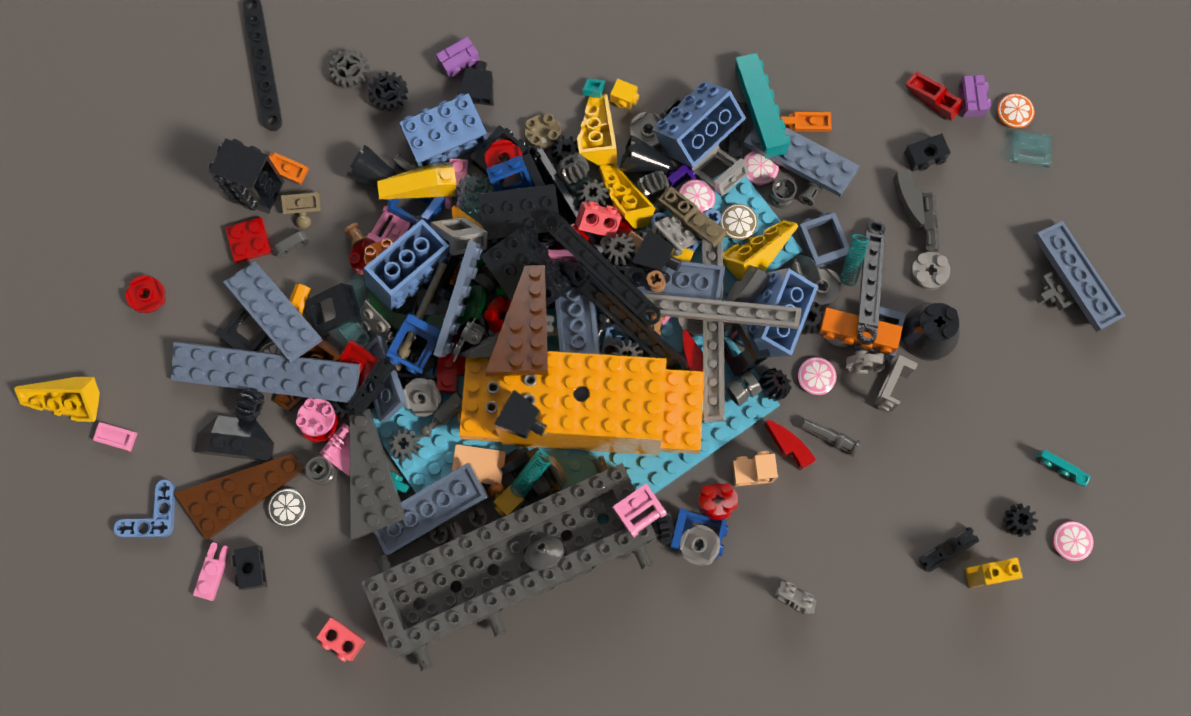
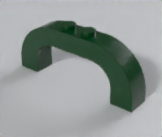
M470 285L472 291L469 298L466 297L464 302L466 310L463 317L460 316L458 322L460 324L459 331L464 330L468 321L472 323L474 317L477 320L483 311L486 301V288L483 285ZM369 289L371 306L391 325L392 329L398 331L407 314L397 313L395 308L390 311ZM425 315L423 320L442 329L446 315Z

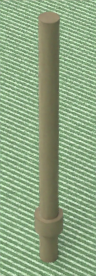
M443 262L439 263L416 314L422 320L447 267V264ZM408 332L403 345L399 347L397 352L399 356L403 358L409 356L411 344L416 336L415 333ZM399 363V365L394 364L396 370L400 371L402 363Z

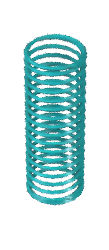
M852 235L843 273L840 278L841 283L844 285H857L859 272L869 242L866 236ZM853 236H862V237L866 238L868 241H866L865 239H863V238H861V237H853ZM842 279L845 280V281H848V282H855V283H846V282L842 281Z
M536 451L532 459H530L529 463H527L510 486L515 496L525 497L549 466L551 458L546 452ZM537 453H541V454H543L544 456H546V458L548 459L549 463H548V462L545 463V461H544L542 458L538 457L537 455H539V456H541V457H543V456L540 455V454H537ZM515 489L524 495L518 496L513 491Z

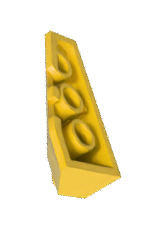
M602 94L601 98L589 96L585 116L581 123L580 134L577 137L579 154H582L586 159L597 165L617 163L616 142L607 94Z
M451 162L430 163L377 181L379 199L455 196L456 177L454 167Z
M616 164L599 166V171L616 209L634 229L649 226L656 208Z
M783 220L765 229L764 234L757 237H749V242L741 246L738 243L723 253V264L738 280H742L750 265L765 272L797 229V223Z
M72 377L16 386L14 388L20 405L40 411L46 409L54 412V415H66L71 417V420L77 422H94L96 420L100 392L94 377Z

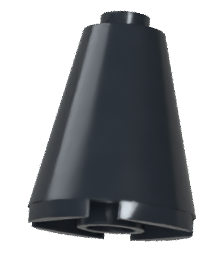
M630 136L625 147V154L622 155L619 168L621 171L640 174L663 171L665 175L671 172L673 167L671 158L638 137Z
M364 145L363 150L361 149L350 166L353 168L351 173L347 172L346 177L378 188L377 181L398 174L371 148Z

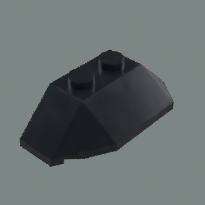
M218 415L197 433L194 453L268 462L272 460L274 442L257 420L245 421L241 418Z

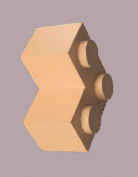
M763 451L758 452V455L754 456L753 459H748L747 456L737 457L732 462L734 486L773 483L778 478L775 454Z

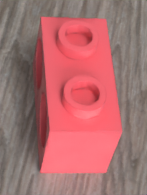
M582 202L575 224L578 230L615 238L622 217L613 206L602 207L596 202ZM588 214H594L593 217L589 219L586 218ZM612 218L610 222L604 223L605 219Z
M334 618L328 620L317 636V639L321 641L319 645L328 651L330 649L336 651L337 654L335 656L344 662L346 660L353 661L366 642L365 639ZM331 630H335L337 633L334 641L328 639V633ZM347 641H351L353 649L347 653L344 650V645Z

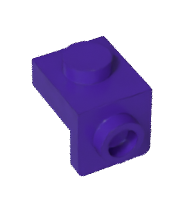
M685 164L678 170H672L667 176L669 188H674L686 178L690 180L697 179L696 173L691 168H687Z

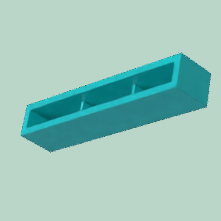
M757 53L736 57L735 71L765 158L787 154L788 146L791 144L788 134H785L784 120L779 117V106L774 103L773 89H769V78L767 74H764L762 59L759 60Z

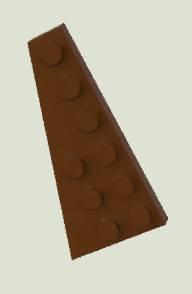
M545 265L524 266L485 371V376L548 375Z
M289 454L175 492L174 494L205 539L210 540L305 469L294 454Z

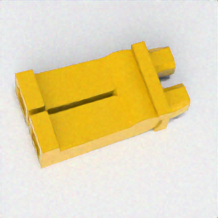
M1018 558L964 568L969 588L1023 578Z

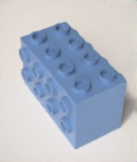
M704 81L690 95H687L677 107H674L664 119L660 120L652 131L668 157L690 167H695L739 126L746 117L731 90Z
M469 93L466 95L459 94L454 97V100L440 102L435 108L424 109L420 114L407 116L402 122H399L418 167L430 163L447 162L450 158L454 159L477 149L488 139L487 132Z
M422 219L364 267V284L390 311L394 308L398 309L405 303V299L409 295L411 297L414 296L423 283L428 284L433 279L439 263L447 264L449 245Z
M787 268L766 272L771 276L769 282L753 304L801 308L799 329L746 324L759 350L768 349L771 354L768 358L792 356L818 289L816 284ZM738 334V338H737L736 341L739 342V343H741V344H743V342H742V340H741V338H740V336H739V334Z

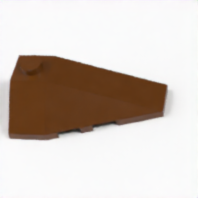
M321 337L322 342L300 356L338 361L341 357L335 345ZM277 394L274 402L285 410L291 411L305 397Z

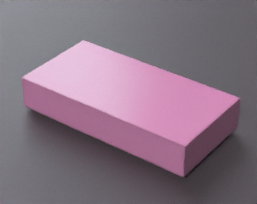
M99 422L93 441L131 452L138 433Z

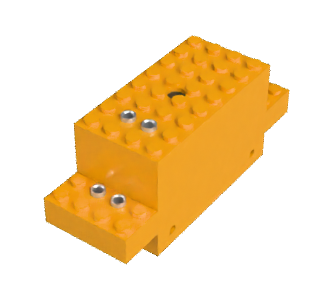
M547 351L548 375L485 376L490 359L466 357L459 434L461 439L501 442L503 446L659 455V452L700 453L704 372L667 370L666 359ZM513 390L517 391L541 411L538 420L548 425L542 436L531 431L528 438L524 439L495 428L494 423Z

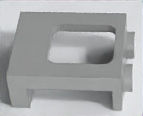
M719 144L695 167H690L696 173L697 179L708 183L721 197L749 174L746 161L742 158L736 161L719 148ZM713 159H718L729 169L714 181L701 170Z
M461 217L431 222V228L442 239L449 241V253L451 255L464 254L468 241L481 244V249L487 250V231L467 218Z
M901 355L892 363L874 402L879 410L892 412L900 404L901 401L890 396L899 375L908 378L915 371L918 363Z

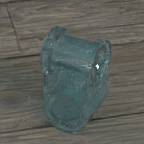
M349 322L337 328L348 341L353 340L359 343L360 339L367 338L366 342L360 345L364 349L372 342L368 333L359 323Z

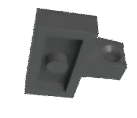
M1056 270L1040 278L1044 285V288H1042L1044 293L1035 298L1038 304L1049 300L1050 303L1054 302L1060 311L1076 303Z

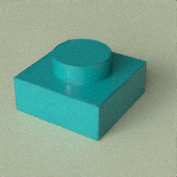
M588 78L583 88V95L601 98L606 87L605 81Z

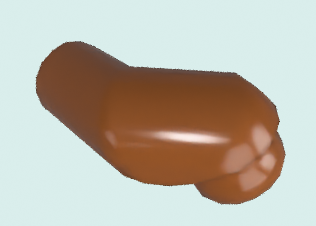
M493 482L487 489V495L489 497H494L496 494L501 495L504 486L498 484V482Z

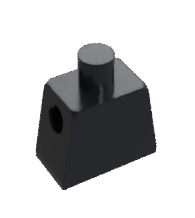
M477 61L475 69H466L458 95L469 93L473 104L494 106L492 71L486 70V62Z
M648 230L632 260V264L634 267H641L648 272L660 271L664 275L667 268L678 271L682 261L674 258L676 251L673 245L651 230Z
M515 390L511 393L494 423L495 428L524 439L528 438L531 431L542 436L548 425L538 420L541 411Z

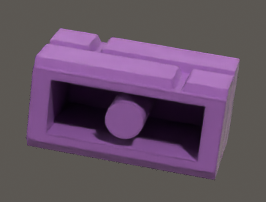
M468 37L436 54L437 61L448 78L458 76L463 69L475 66L476 62L480 60L476 48Z
M984 75L962 77L959 82V89L962 99L963 117L985 116L991 109L990 98L987 99L989 91L988 81H985Z

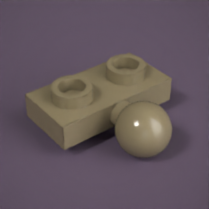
M320 192L281 196L283 214L299 213L296 225L300 229H307L311 225V219L307 216L306 212L322 211Z

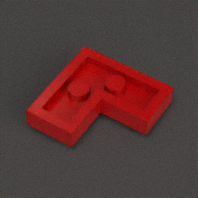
M448 354L446 357L438 356L436 385L440 393L454 394L456 392L457 376H465L466 357H459L458 355L456 361L453 362L456 356L454 354Z

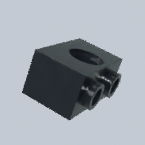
M942 133L910 144L904 151L912 172L916 170L924 171L933 164L941 165L947 161L951 154ZM924 152H929L932 156H926Z
M252 546L234 550L235 555L232 556L233 566L237 569L235 584L239 587V590L245 591L266 587L267 579L263 548ZM251 563L253 565V570L249 574H247L245 572V567L247 564Z

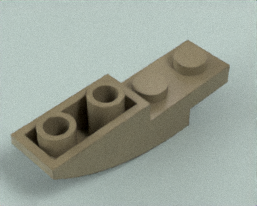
M670 187L658 199L671 214L680 219L681 223L702 241H707L713 247L727 235V231L702 213L697 205L673 187Z

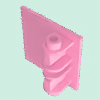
M343 423L319 454L348 476H350V427Z

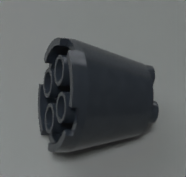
M944 303L922 304L913 308L904 319L901 332L902 342L904 341L912 355L922 360L934 361L947 356L956 347L959 340V317L957 310Z

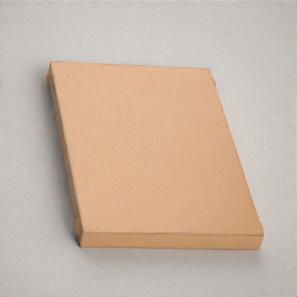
M456 444L451 472L466 463H471L482 484L491 485L493 482L501 484L503 476L501 468L505 463L506 451Z

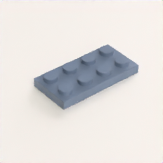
M377 336L365 348L378 359L384 358L388 360L389 358L386 355L388 346L384 336ZM395 370L389 375L384 383L385 387L376 400L373 401L380 422H387L407 403ZM374 382L371 383L369 386L370 392H372L375 388Z

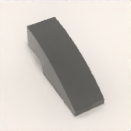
M897 171L894 176V184L898 200L910 222L917 230H921L925 225L922 188H914L912 171Z
M750 265L742 280H736L725 301L754 303L768 284L771 276L761 269Z

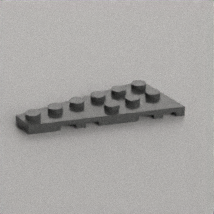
M370 409L365 410L363 413L365 416L356 414L350 416L351 540H356L406 520Z

